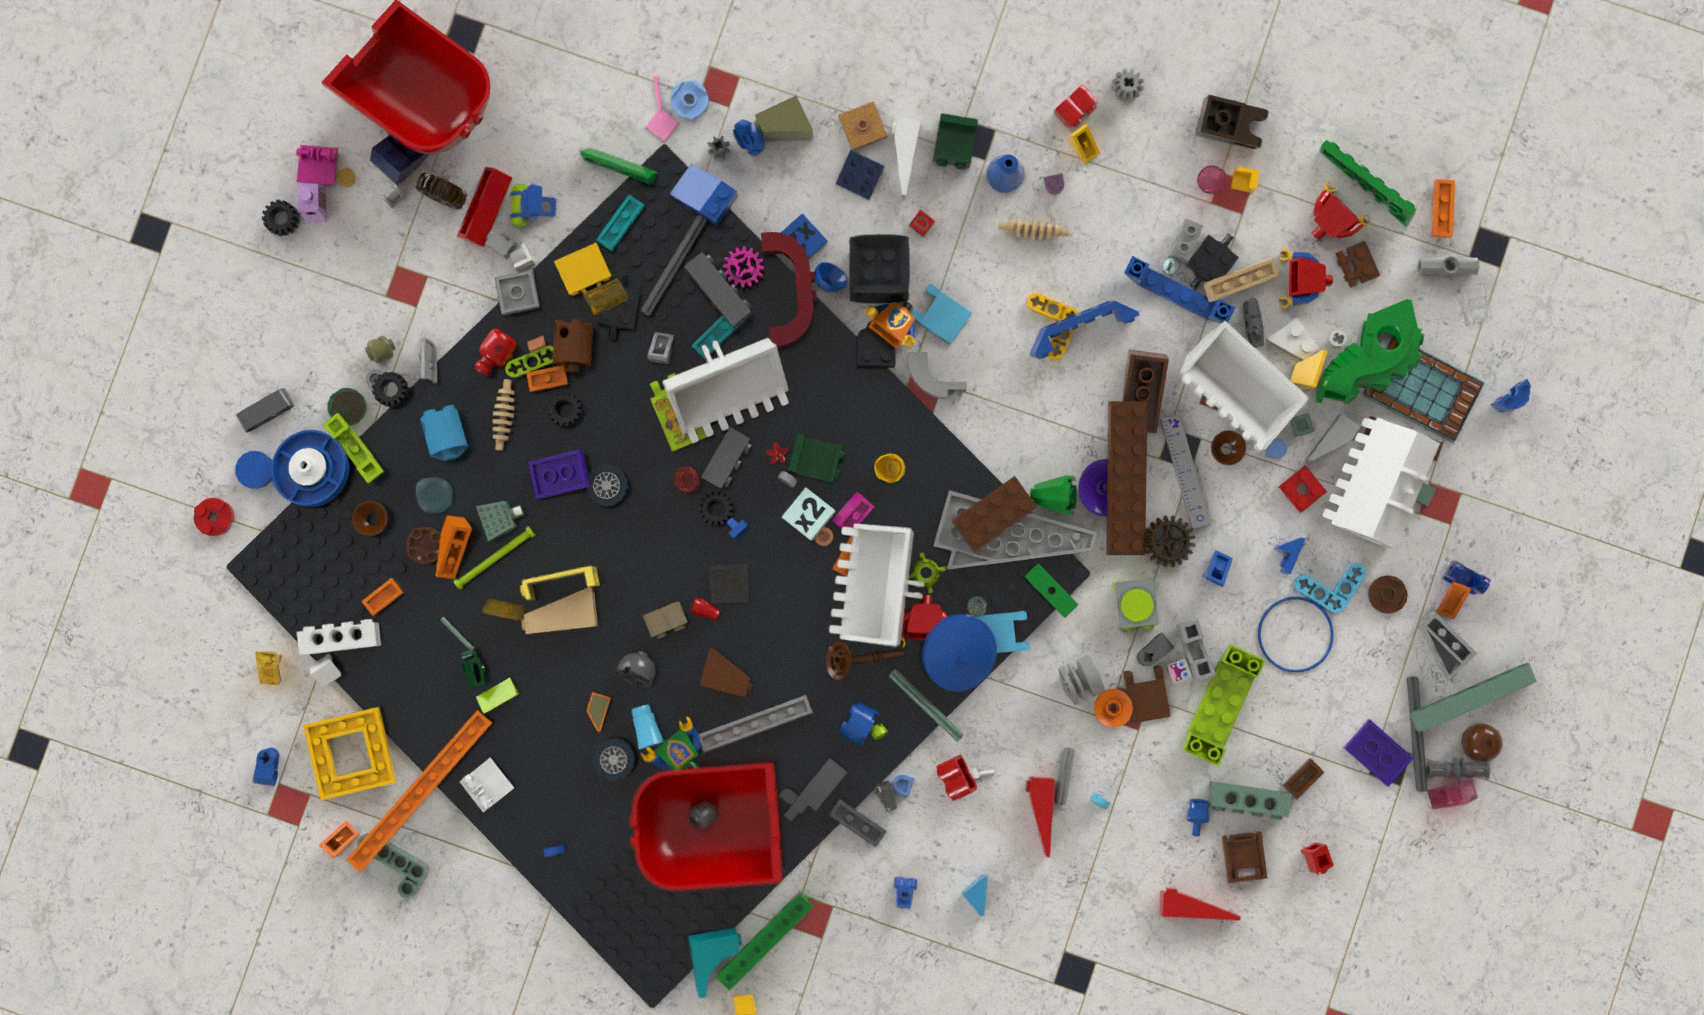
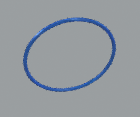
M1287 597L1275 602L1265 611L1259 623L1258 641L1264 656L1270 663L1284 671L1305 672L1317 667L1328 656L1333 644L1334 633L1329 616L1320 605L1307 598ZM1287 600H1303L1315 605L1323 612L1330 626L1331 638L1327 652L1320 661L1305 669H1287L1276 664L1266 654L1261 642V627L1267 613L1277 604Z

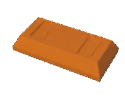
M391 578L361 602L374 617L404 592L394 579Z
M1452 582L1436 613L1455 619L1471 588Z

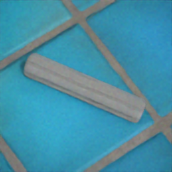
M1067 747L1063 751L1055 803L1059 805L1066 804L1075 752L1074 749Z

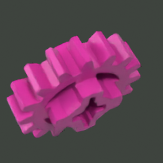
M743 246L742 251H740L736 247V253L730 251V258L725 257L724 259L728 263L723 265V269L728 270L724 273L726 276H730L728 278L729 283L734 281L735 287L741 284L742 289H744L745 284H748L751 288L753 281L756 284L759 283L757 277H763V274L760 273V271L765 270L764 266H760L763 263V259H758L760 256L758 252L753 254V248L747 251L746 247ZM739 256H744V257L741 258V259H738V260L736 259V258L739 257ZM752 259L756 262V269L751 266ZM744 264H746L748 269H744L741 272L739 266H744ZM731 266L737 270L736 276L732 274ZM749 275L752 276V277L749 278V279L743 280L744 277H747V276H749Z

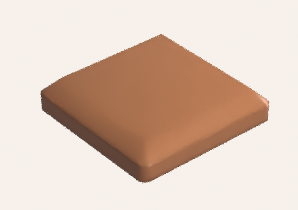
M544 336L527 342L530 352L546 346Z

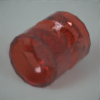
M682 467L675 473L674 483L680 491L689 494L698 490L701 478L693 468Z

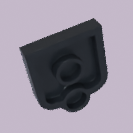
M870 321L867 327L860 330L856 337L857 367L895 368V347L869 327L872 322Z

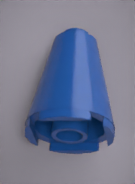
M1010 154L1001 155L990 162L986 177L994 190L1000 193H1009L1016 190L1022 184L1024 169L1015 156Z

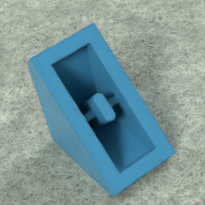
M983 874L962 891L963 896L980 916H984L988 880L987 875Z

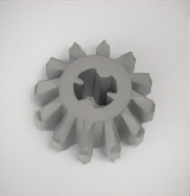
M1133 68L1129 73L1126 69H1123L1122 73L1117 72L1116 78L1112 80L1114 84L1112 91H1117L1116 97L1122 95V101H1125L1126 97L1130 101L1134 99V96L1138 98L1140 96L1139 91L1144 89L1141 85L1144 79H1138L1140 72L1133 74ZM1125 83H1131V86L1126 87Z

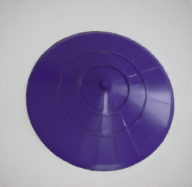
M1107 459L1097 460L1088 465L1081 474L1078 484L1079 497L1086 509L1095 515L1107 517Z

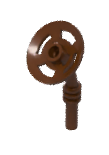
M836 641L828 648L826 668L833 679L842 680L848 675L851 664L872 662L873 664L875 661L879 663V660L883 662L885 659L904 657L905 652L904 649L887 652L879 651V653L875 651V653L870 652L868 655L851 657L848 646L844 642ZM833 657H834V664L836 665V669H834V667H833Z

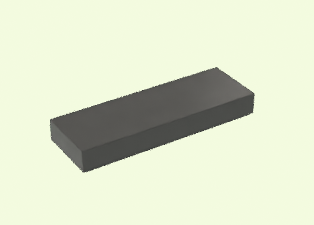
M840 798L828 813L830 817L874 847L878 845L887 832Z

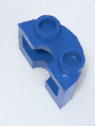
M1528 379L1520 381L1510 389V395L1500 396L1490 405L1499 412L1513 411L1524 406L1530 399L1531 385Z
M858 701L857 705L853 703L848 712L851 717L848 722H843L839 731L842 732V737L862 746L879 712Z

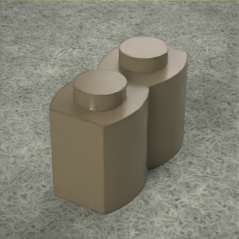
M680 601L643 616L651 637L656 636L657 639L667 636V631L672 629L675 632L686 628L685 624L689 623Z

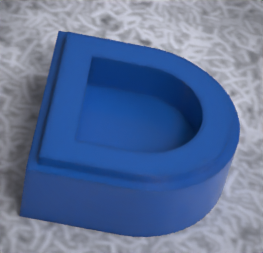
M564 844L544 848V856L550 857L563 854L565 852Z

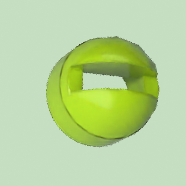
M879 723L871 728V735L874 740H878L888 733L886 728Z

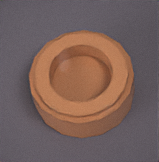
M823 527L815 537L816 543L820 546L830 545L833 541L832 531L829 528Z

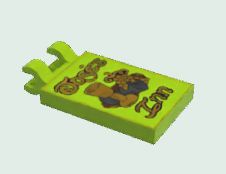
M671 374L668 376V378L676 376V374ZM657 381L650 383L655 397L650 398L672 452L693 444L688 433L682 434L665 389L661 390ZM703 427L695 430L698 441L707 438Z

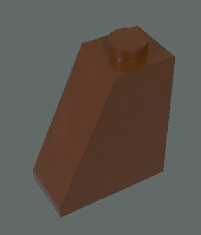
M709 648L700 686L746 697L747 693L750 694L753 683L750 682L751 678L715 648Z

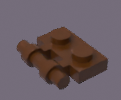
M1366 241L1347 248L1346 251L1349 256L1345 257L1342 250L1335 253L1338 259L1336 262L1338 266H1341L1345 275L1344 280L1348 282L1350 288L1357 286L1355 280L1357 277L1362 284L1380 276ZM1349 262H1352L1355 272L1351 271L1348 265Z

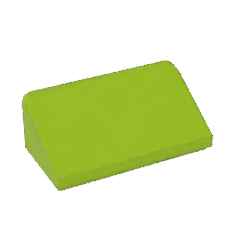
M508 678L476 698L483 714H486L518 696L519 692L511 678Z

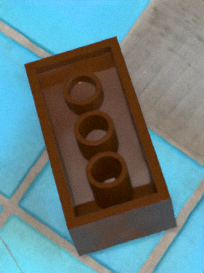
M1129 350L1122 401L1147 402V432L1157 433L1169 358L1167 354Z

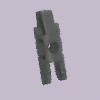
M1250 298L1243 304L1244 320L1249 343L1254 348L1264 346V328L1258 301L1256 298Z

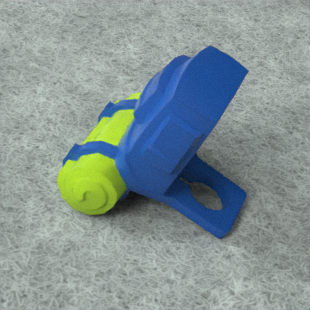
M532 183L529 186L517 184L512 186V191L510 192V196H512L511 225L520 228L527 225L528 220H537L539 216H556V198L542 197V186L540 184ZM549 202L552 206L551 211L544 212L542 210V203Z

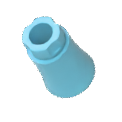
M649 705L631 710L637 735L638 750L665 742Z

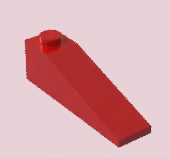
M1030 776L1029 781L1026 780L1025 791L1029 792V799L1044 855L1050 857L1055 779L1051 777Z
M1166 888V891H1160V915L1162 917L1241 921V917L1238 914L1179 892L1177 888Z

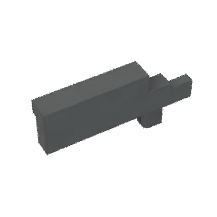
M829 758L799 796L790 789H784L779 796L791 805L784 813V816L792 821L808 805L816 811L847 774V771Z

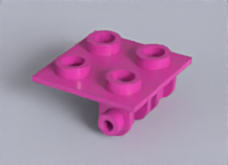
M300 145V149L297 148L296 155L299 156L296 182L334 186L338 148Z

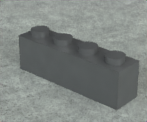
M702 252L684 266L685 270L732 328L735 329L752 315L750 311L752 307L746 299L743 301L738 296L740 292L733 284L730 286L726 282L727 276L721 269L718 271L713 266L716 263L709 254L705 256Z

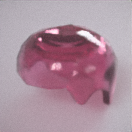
M1215 165L1203 167L1197 177L1199 188L1207 194L1221 192L1227 182L1225 171Z

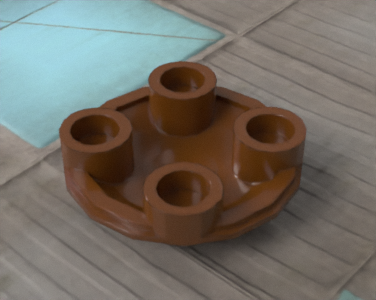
M431 527L413 529L406 541L408 556L419 564L436 562L438 560L441 534Z

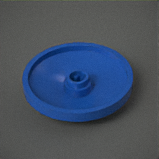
M967 614L948 616L939 621L925 639L922 650L924 669L934 683L946 690L958 692L972 689L984 681L994 666L997 655L996 640L989 626L980 619Z

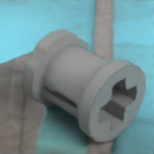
M394 183L393 188L385 195L382 194L381 197L393 209L395 207L394 204L402 197H406V195Z

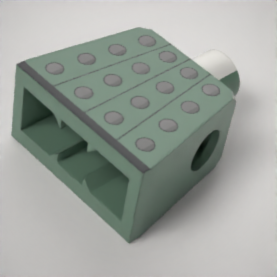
M507 501L474 507L487 542H493L517 528L515 519L524 516L521 505L510 508Z

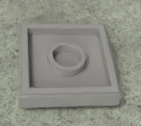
M533 270L494 277L502 315L540 308Z

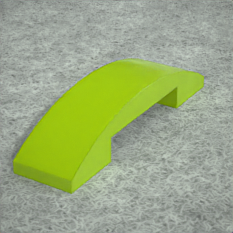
M336 413L323 424L332 438L342 445L346 454L368 484L384 472L367 446L339 413Z

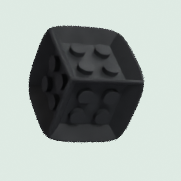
M868 234L850 237V301L867 304L908 301L910 282L909 237L896 234Z

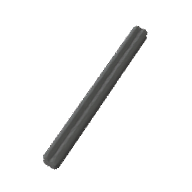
M698 215L641 308V312L645 315L650 316L707 223V219L703 216Z
M1416 676L1407 677L1409 713L1421 708L1419 681ZM1410 716L1416 791L1425 792L1428 790L1423 731L1417 732Z

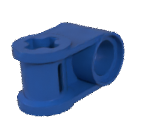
M271 747L263 749L257 754L253 782L255 784L275 786L278 778L280 758L277 749Z

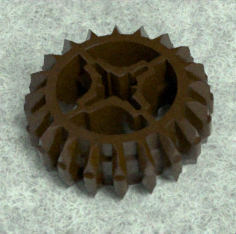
M422 173L416 182L415 188L418 192L450 208L461 209L467 200L468 194L465 190L433 174Z
M1167 515L1163 516V522L1160 518H1157V525L1154 522L1150 523L1153 530L1146 528V532L1150 536L1145 535L1143 538L1149 540V543H1144L1143 545L1144 547L1149 546L1150 549L1146 550L1145 553L1149 554L1152 552L1153 555L1150 557V560H1154L1157 557V565L1163 560V567H1167L1169 561L1171 567H1175V560L1179 565L1183 564L1181 557L1186 561L1189 559L1186 553L1193 554V551L1188 549L1189 547H1195L1194 543H1190V540L1195 539V536L1189 537L1188 534L1193 532V529L1186 530L1185 528L1189 524L1186 522L1181 525L1182 518H1179L1177 522H1175V516H1171L1170 521ZM1164 526L1162 539L1154 541L1156 532ZM1170 526L1177 528L1183 536H1175ZM1167 536H1169V539L1178 540L1171 543L1172 546H1169L1168 543H1160L1168 539ZM1184 542L1181 552L1175 556L1176 544ZM1155 546H1163L1169 557L1160 554Z

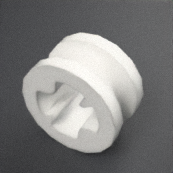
M1342 330L1332 332L1328 339L1330 345L1335 348L1345 345L1347 342L1345 332ZM1334 334L1342 336L1341 344L1333 341V338H1335Z

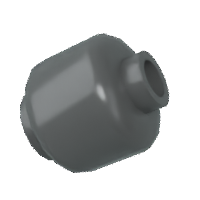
M701 801L689 811L688 819L690 824L695 829L705 830L717 821V807L708 801Z

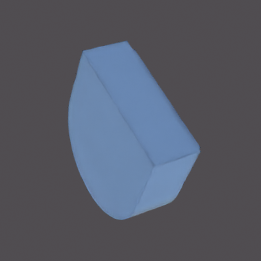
M1275 438L1267 447L1265 457L1275 459L1283 457L1287 452L1286 443L1281 439Z
M906 775L896 776L892 782L894 791L908 797L914 778Z

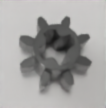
M713 136V142H708V146L712 147V149L708 150V153H714L715 160L718 157L725 159L724 155L731 153L730 149L726 148L730 145V142H724V136L717 139ZM722 145V148H720L719 151H716V147Z

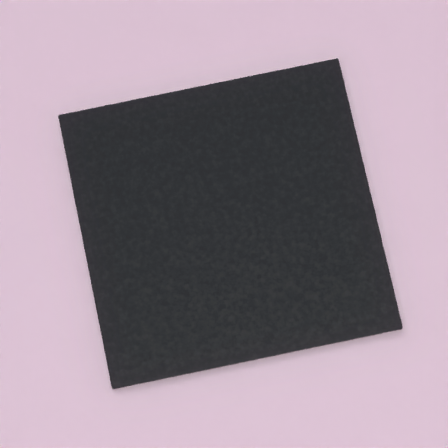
M666 144L661 145L641 165L658 172L653 185L628 177L533 269L540 308L502 315L500 304L498 303L437 362L436 384L431 380H422L420 378L408 391L409 396L405 398L406 401L404 403L402 402L400 406L390 407L359 437L382 467L384 472L368 484L348 456L349 475L342 491L333 500L317 507H303L291 502L227 564V570L297 642V632L303 631V627L315 626V630L322 629V625L334 624V627H342L341 623L353 622V625L361 624V620L372 619L373 623H379L381 646L309 655L315 661L320 660L327 654L332 656V663L341 672V676L335 679L336 683L363 710L375 707L380 708L385 733L422 772L477 710L483 714L476 697L506 679L511 678L519 695L483 714L493 724L437 787L650 1008H654L693 970L689 936L735 928L779 883L667 890L656 886L644 876L637 863L635 848H632L631 836H635V829L630 828V816H633L634 798L642 784L650 777L666 770L658 768L650 761H645L641 753L648 755L650 752L647 749L638 750L632 709L649 705L664 741H666L681 729L679 721L682 724L688 723L686 717L690 718L698 734L807 695L812 714L703 753L702 748H700L698 751L699 755L693 759L699 768L774 763L773 770L776 775L775 789H777L781 834L779 848H781L782 854L781 869L783 880L840 824L828 815L839 798L855 809L875 789L876 785L880 784L939 726L932 717L889 677V674L894 669L898 670L946 717L979 686L957 692L946 690L934 683L927 675L923 666L922 650L925 640L906 639V645L903 648L904 642L902 640L900 645L892 646L840 639V634L829 632L830 625L841 626L842 624L841 617L831 616L832 609L843 610L844 601L833 599L834 593L846 592V585L835 583L836 576H845L832 568L842 552L839 550L840 544H847L851 537L849 535H842V529L832 520L856 492L874 506L860 524L911 528L914 531L909 574H912L914 565L920 561L919 553H924L925 559L934 561L938 567L946 566V571L940 572L938 581L932 585V593H928L927 587L908 585L909 593L915 592L932 596V604L940 605L941 610L947 616L956 614L981 616L1025 611L1027 613L1026 620H1014L1016 643L1023 642L1056 610L1024 577L1037 563L1069 595L1090 576V571L1073 554L947 569L952 551L934 547L933 545L949 490L983 499L1003 483L888 368L857 367V336L818 297L817 302H813V321L805 336L791 346L777 349L789 391L785 392L789 403L782 406L778 396L770 398L774 408L770 412L766 411L763 402L755 405L759 414L756 418L751 417L748 408L741 410L740 413L744 422L739 425L736 424L733 414L725 417L729 428L731 427L750 438V444H752L747 454L743 453L740 459L742 464L737 471L734 470L730 477L733 479L728 488L724 486L722 490L702 479L701 476L729 428L722 431L718 421L710 423L714 433L712 436L672 452L650 398L655 397L650 383L657 381L661 390H664L663 381L668 379L669 375L674 373L678 375L707 363V360L692 345L722 316L718 309L714 310L710 299L688 274L684 266L703 252L705 256L709 254L716 263L713 266L718 271L720 269L723 272L728 271L723 269V265L728 264L724 260L725 257L730 258V251L736 253V247L742 251L743 246L746 247L747 251L753 248V254L758 252L760 254L758 259H763V263L760 266H764L765 270L760 271L763 274L762 278L757 277L759 283L756 284L753 281L751 288L748 284H745L744 289H742L741 284H738L736 287L740 292L738 294L742 301L746 299L752 307L750 309L752 315L720 345L723 356L763 339H770L769 327L785 326L794 320L798 312L795 274L775 254L763 255L761 240L729 209L717 227L707 221L652 314L647 316L641 312V308L699 215L670 195L688 169V166ZM630 194L644 204L645 207L613 252L599 244L596 239ZM597 243L612 276L606 282L601 281V285L617 286L619 275L627 276L625 287L629 290L640 292L634 329H617L616 340L608 339L610 328L604 324L595 323L600 295L588 299L582 291H579V294L574 296L569 295L554 261ZM739 256V257H737L736 259H737V260H738V259H741V258H743L744 256ZM752 259L751 266L756 269V262ZM744 264V266H739L741 272L744 269H748L746 264ZM731 266V272L736 276L737 270ZM749 275V276H747V277H744L743 280L749 279V278H751L752 276ZM727 276L726 282H727L730 286H731L732 284L734 285V281H732V282H730V283L728 282V278H729L730 276ZM594 284L585 289L586 291H590L598 286L597 284ZM572 319L583 320V323H593L591 366L582 367L579 373L566 372L569 385L530 392L527 375L520 378H511L506 373L505 367L509 361L531 353L527 342L544 336L546 346L554 347L555 320L567 321L566 323H571ZM497 328L513 338L517 345L512 359L509 358L502 367L494 364L491 374L485 376L476 370L474 366L483 357L479 353L481 343L492 329ZM655 332L674 335L669 364L650 362L647 358ZM550 350L547 351L548 355L544 357L541 356V353L538 354V356L541 358L542 364L545 363L543 359L546 357H548L550 360L553 359V352H551ZM716 351L710 355L712 360L718 358ZM530 357L527 361L529 367H535L538 363L536 357ZM521 361L522 365L519 367L512 365L510 372L517 374L519 368H524V371L527 368L524 366L523 361ZM552 364L542 369L557 367L561 365ZM504 379L512 380L511 390L514 391V395L509 397L514 399V403H509L510 406H514V411H508V413L514 414V418H507V421H512L513 423L512 426H506L511 431L510 433H505V436H508L509 439L504 442L503 451L495 450L496 441L493 439V435H497V432L493 431V427H498L497 424H493V419H499V417L493 416V412H500L494 406L495 404H501V402L496 401L497 397H502V394H498V390L503 388ZM559 392H569L580 400L583 412L578 423H575L573 426L562 427L551 421L547 414V404H549V400L553 398V395L559 394ZM562 402L558 405L557 413L559 416L565 418L572 414L573 407L571 403ZM454 405L455 409L458 410L468 447L458 458L443 461L430 456L420 419L424 416L425 411L435 409L437 412L443 410L445 406ZM798 433L820 441L843 445L842 450H845L843 462L839 461L837 466L840 469L838 480L834 479L833 483L788 472ZM776 442L780 445V449H789L783 455L786 463L778 460L775 464L771 465L772 456L766 453L767 450H774L773 446ZM583 449L588 475L597 466H603L604 464L614 465L627 476L629 492L621 504L608 508L592 502L588 497L586 488L536 500L529 462ZM895 454L902 458L906 468L904 476L899 481L887 483L884 480L878 479L874 467L875 462L880 456ZM781 471L787 472L797 480L794 488L787 486L778 479ZM427 480L422 486L420 485L422 481ZM805 488L809 489L836 511L824 526L833 533V541L828 546L818 545L815 538L811 541L782 518ZM718 491L728 495L734 504L732 518L737 523L743 520L750 527L737 541L729 534L732 528L728 524L712 526L707 524L700 516V501L709 492ZM366 501H374L381 504L388 514V524L385 530L375 536L362 535L353 526L352 516L354 510L359 504ZM507 501L510 508L521 505L524 516L515 519L517 528L493 542H487L474 507ZM715 501L710 505L709 511L713 516H720L724 512V506L721 502ZM376 514L368 516V523L370 525H375L378 522ZM446 516L465 518L472 530L455 579H460L526 531L525 528L528 526L535 534L533 538L529 537L463 585L461 590L454 584L453 581L455 579L436 577L437 561L431 564H419L408 556L406 550V541L413 529L431 527L441 534ZM588 566L597 568L600 586L593 588L598 626L526 634V630L523 631L522 619H524V614L592 587H587L585 574L533 584L536 600H526V597H523L520 586L523 585L522 580ZM924 567L921 569L920 574L926 579L931 576L932 572L930 568ZM720 569L726 570L725 577L728 572L732 571L733 581L736 578H739L740 581L745 580L744 598L732 597L730 600L721 599L713 583L716 571ZM393 578L404 593L373 617L361 601L389 579ZM1049 587L1048 593L1053 594L1054 588ZM696 597L699 599L703 598L720 610L716 621L693 615L694 613L690 612ZM906 597L904 613L908 609H912L914 603L920 604V599ZM680 601L689 622L685 624L686 628L677 632L674 629L667 631L668 635L657 639L656 636L651 637L643 616ZM972 602H982L985 605V611L981 615H973L969 611V605ZM444 617L473 647H476L477 658L480 659V663L485 668V674L483 675L485 685L469 688L466 675L463 674L460 663L463 662L461 653L469 651V649L441 621V618ZM359 629L354 633L357 640L362 637V632ZM337 632L335 635L337 642L343 639L341 632ZM321 634L316 637V642L319 645L323 642ZM836 641L844 642L848 646L851 657L868 655L870 652L875 653V651L879 653V651L887 652L904 649L905 652L904 657L885 659L883 662L879 660V663L875 661L873 664L872 662L851 664L848 675L842 680L833 679L826 668L828 648ZM709 648H715L751 678L750 682L753 683L750 694L747 693L746 697L700 686ZM638 651L649 655L648 658L653 661L656 668L655 678L650 687H643L644 683L638 682L637 685L632 684L618 676L620 672L616 673L615 671L625 655L638 653ZM1013 651L997 653L994 666L989 675ZM833 657V667H834V669H836V665L834 664V657ZM592 692L611 697L601 732L596 730L587 713ZM858 701L878 711L879 714L873 725L882 724L888 731L880 739L874 740L870 730L862 746L842 737V732L839 731L843 722L849 721L851 715L848 712L853 703L857 705ZM611 738H621L629 742L634 748L637 760L635 768L628 777L620 781L611 782L604 780L593 768V753L601 742ZM661 744L656 745V746H653V747H650V748H651L652 751L654 752V750H655L656 748H658ZM491 758L514 789L483 812L460 781ZM829 758L847 771V774L816 811L808 805L792 821L784 816V813L791 806L779 796L784 789H790L799 796ZM564 844L565 852L563 854L550 857L544 856V848Z

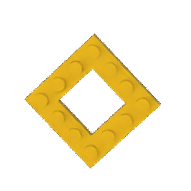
M379 707L303 725L320 800L397 782ZM363 731L371 768L337 776L329 739Z

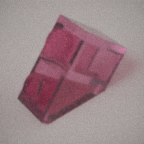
M1472 779L1460 781V783H1450L1427 791L1433 809L1464 805L1478 798Z

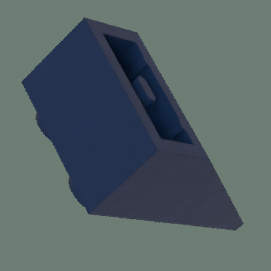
M388 135L372 147L370 161L396 185H399L430 154L415 152L401 144L391 135Z

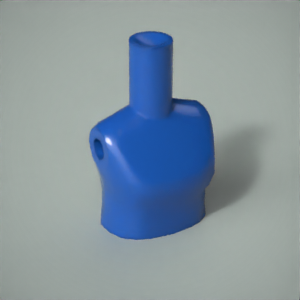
M1190 799L1187 821L1193 823L1192 835L1198 837L1200 836L1201 824L1209 822L1210 802L1203 799Z

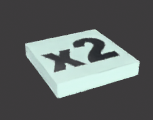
M805 488L782 518L813 541L836 511L809 489Z

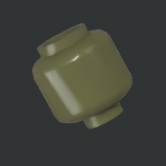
M379 336L368 341L365 350L370 361L378 364L393 357L395 346L391 339L387 340L385 336Z

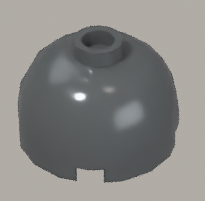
M638 651V653L625 655L619 662L615 672H620L618 676L627 682L635 685L641 682L644 683L643 687H650L655 678L656 668L653 661L648 658V654Z

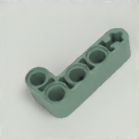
M369 833L359 837L357 841V846L364 840V838ZM388 842L385 845L389 851L388 856H383L380 851L374 859L404 875L398 886V893L403 898H409L419 891L429 873V867L422 860ZM401 856L405 859V866L398 864V857ZM416 866L422 869L421 876L415 874L414 869ZM406 883L412 886L413 890L411 893L405 891Z

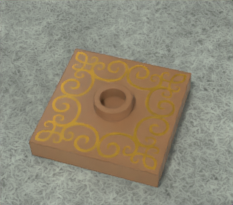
M874 101L838 115L853 151L887 138Z

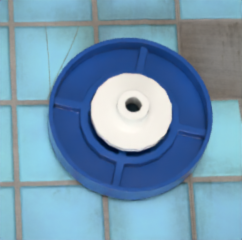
M318 430L300 431L285 439L276 450L271 465L272 480L277 491L286 500L303 507L321 506L333 500L344 488L349 475L348 455L342 445L329 434Z

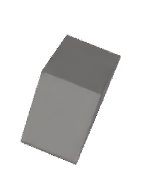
M654 333L647 357L650 362L669 364L674 335Z

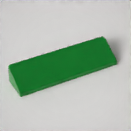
M587 148L580 152L582 158L587 162L653 185L658 174L657 171L593 148Z

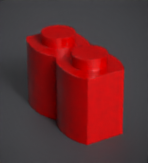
M1082 84L1054 110V114L1068 129L1072 126L1076 128L1083 121L1082 117L1084 115H1091L1097 109L1095 105L1098 100Z
M961 754L936 766L938 777L945 783L946 794L953 801L977 790L976 782L970 774Z

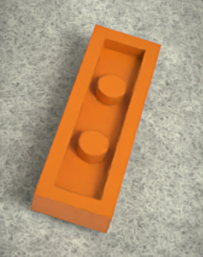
M1434 180L1432 237H1453L1455 180Z

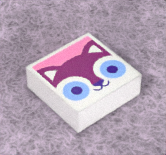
M1185 658L1166 665L1173 683L1192 677Z

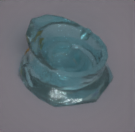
M438 477L419 480L416 486L417 502L425 512L442 513L452 504V487L447 481Z

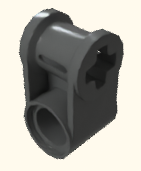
M1161 632L1137 653V661L1143 666H1151L1170 653L1175 647ZM1144 653L1150 654V661H1144Z

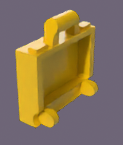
M597 243L554 261L569 295L572 296L579 294V291H582L588 299L600 295L601 281L606 282L612 277ZM597 284L598 287L590 291H586L585 288Z

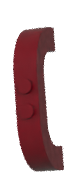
M762 232L763 255L780 254L786 256L791 260L795 268L798 299L797 315L791 323L785 326L769 327L770 341L777 346V349L785 348L801 340L812 324L814 316L813 302H817L816 290L812 291V283H815L814 271H810L809 259L805 250L795 239L779 232Z

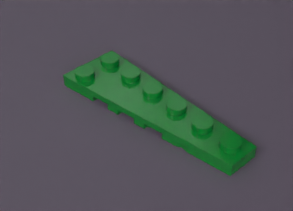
M1325 140L1319 152L1342 170L1350 179H1357L1358 184L1365 192L1371 191L1375 197L1374 200L1379 204L1385 203L1390 209L1388 212L1407 227L1417 211L1414 204L1402 199L1395 189H1390L1384 185V181L1370 174L1368 168L1357 164L1354 158L1348 153H1343L1336 143H1330L1328 140Z

